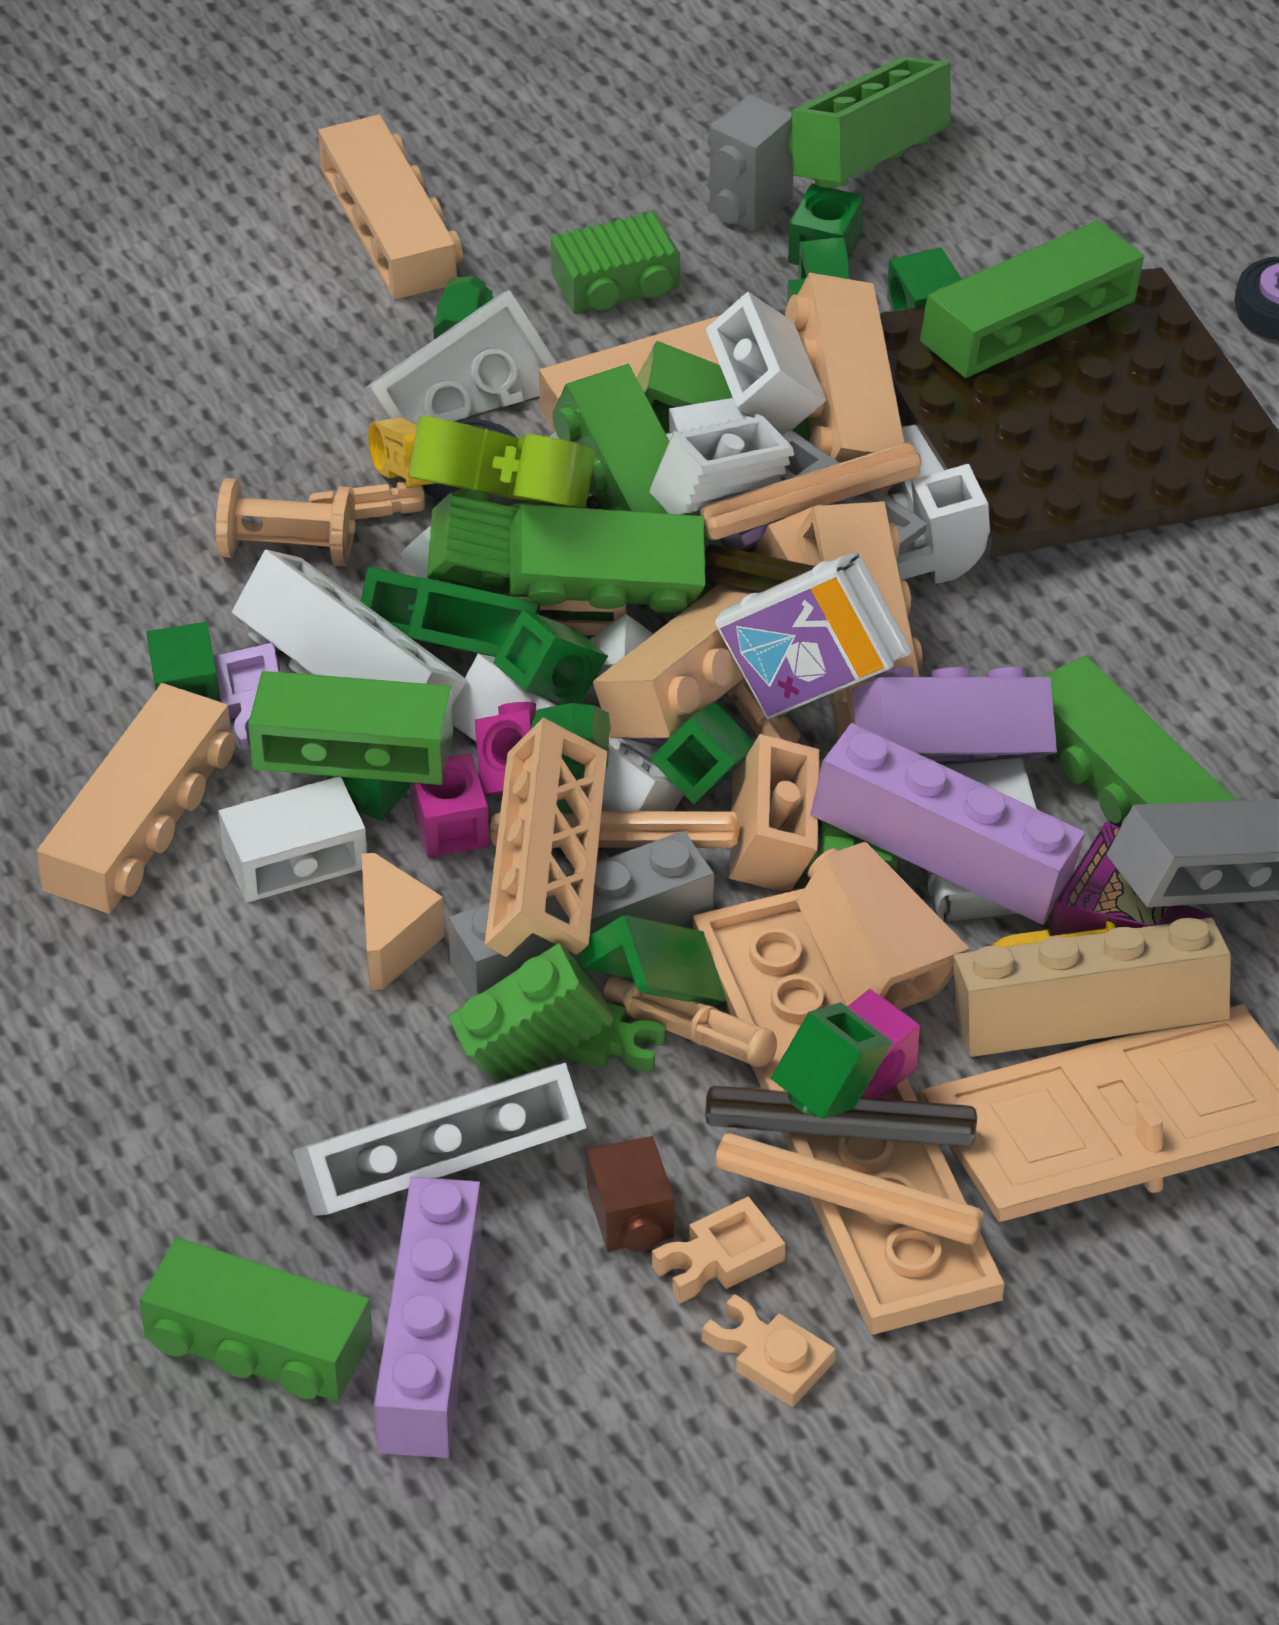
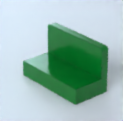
M623 915L590 935L589 945L578 954L582 969L632 978L637 990L642 994L685 1002L696 1001L712 1007L726 1000L703 931Z

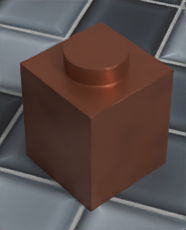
M654 1136L586 1149L587 1190L607 1252L623 1248L631 1251H645L657 1246L662 1240L674 1238V1197Z

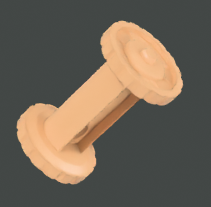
M225 478L219 491L216 512V548L219 557L233 558L240 541L330 547L334 566L347 567L356 530L355 497L352 487L339 486L333 504L243 498L239 479ZM244 516L260 517L262 524L247 523Z

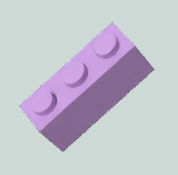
M892 667L875 675L874 680L852 688L855 725L937 763H971L1022 757L1023 762H1030L1057 752L1051 677H1026V669L1023 667L993 669L988 671V677H970V669L967 667L936 669L931 672L932 677H913V668Z

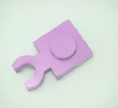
M273 642L213 656L221 703L228 705L229 719L236 718L234 732L243 750L250 749L248 723L261 671L281 672Z

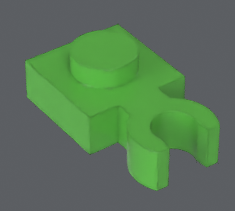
M606 1002L614 1018L611 1027L602 1026L600 1034L591 1033L589 1041L580 1040L578 1048L569 1047L566 1056H557L605 1069L610 1055L622 1057L625 1064L632 1069L650 1072L655 1067V1052L641 1049L637 1045L643 1042H650L655 1045L664 1046L666 1042V1026L653 1020H638L631 1024L626 1023V1007Z

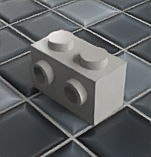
M749 94L727 114L718 117L710 127L708 134L710 174L707 180V187L710 190L709 211L716 214L723 222L728 224L735 223L755 232L793 199V161L788 145L789 135L792 130L791 112Z

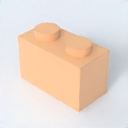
M759 734L732 778L731 812L736 813L738 816L740 832L738 844L730 848L729 879L772 890H792L818 849V818L810 815L819 779V749Z

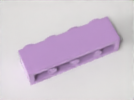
M853 723L848 726L822 762L810 815L1041 925L1045 923L1053 911L1054 902L1073 874L1085 835L1084 831Z
M410 1177L374 1402L378 1453L449 1458L482 1234L479 1181Z

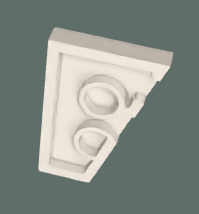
M509 290L499 294L366 386L365 389L385 419L402 417L417 425L419 416L456 421L471 415L538 397L539 369L555 365L557 362Z

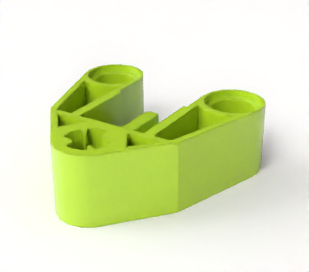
M419 416L408 477L461 489L482 491L490 495L545 506L586 508L596 450L575 442L525 433L524 438H519L464 423Z

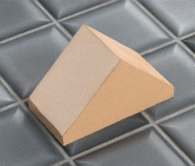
M363 853L361 855L369 989L383 990L445 937L443 897L376 853Z

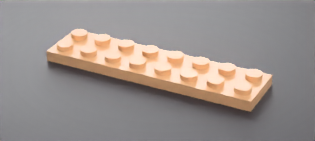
M804 888L693 915V929L703 931L726 996V1000L723 1003L728 1014L759 1027L770 1029L776 1035L777 1050L773 1059L764 1067L756 1068L752 1066L761 1089L785 1091L770 1078L809 1011L839 1002L846 1006L797 904V900ZM907 1077L880 1098L918 1102ZM781 1132L787 1148L791 1152L967 1204L939 1144ZM809 1196L870 1335L1003 1300L1004 1282L981 1233H979L975 1243L965 1244Z

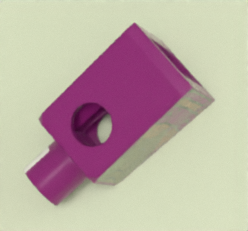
M1105 822L1054 902L1051 936L1106 929V922L1114 923L1116 928L1130 927L1135 929L1170 924L1182 918H1213L1217 925V916L1190 905L1146 907L1106 855L1120 828Z

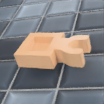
M748 1196L690 1224L689 1242H670L652 1250V1268L659 1277L673 1269L687 1271L673 1277L672 1295L681 1304L695 1297L702 1290L704 1284L717 1277L725 1289H728L785 1261L786 1243Z
M735 1294L726 1302V1316L741 1325L735 1329H724L710 1319L702 1327V1341L720 1352L739 1354L736 1358V1372L791 1407L797 1404L835 1362L836 1348L780 1313L767 1325L759 1320L755 1310L747 1301Z

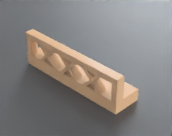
M542 718L507 753L484 944L485 947L505 957L510 955L532 933L554 944L560 942L564 948L576 955L589 945L608 751L545 718ZM562 754L585 765L583 779L576 781L563 761ZM565 798L578 818L579 826L574 828L569 826L557 807L558 800ZM560 846L574 868V875L565 876L551 854L553 848ZM555 895L569 917V924L545 912L546 898Z

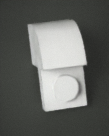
M969 464L911 480L914 514L927 522L928 526L926 533L899 551L896 561L900 580L930 572L936 584L952 581L970 570L983 555L986 549L988 534L990 533L988 502Z

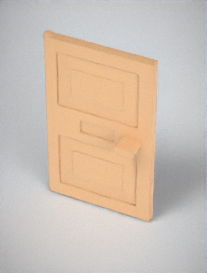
M1244 1004L1230 1007V1020L1123 1035L921 1089L918 1092V1099L920 1102L968 1105L976 1108L977 1129L974 1144L969 1147L949 1146L997 1221L1003 1222L1141 1183L1144 1184L1148 1191L1157 1193L1164 1188L1163 1177L1279 1146V1051L1249 1013L1248 1008Z

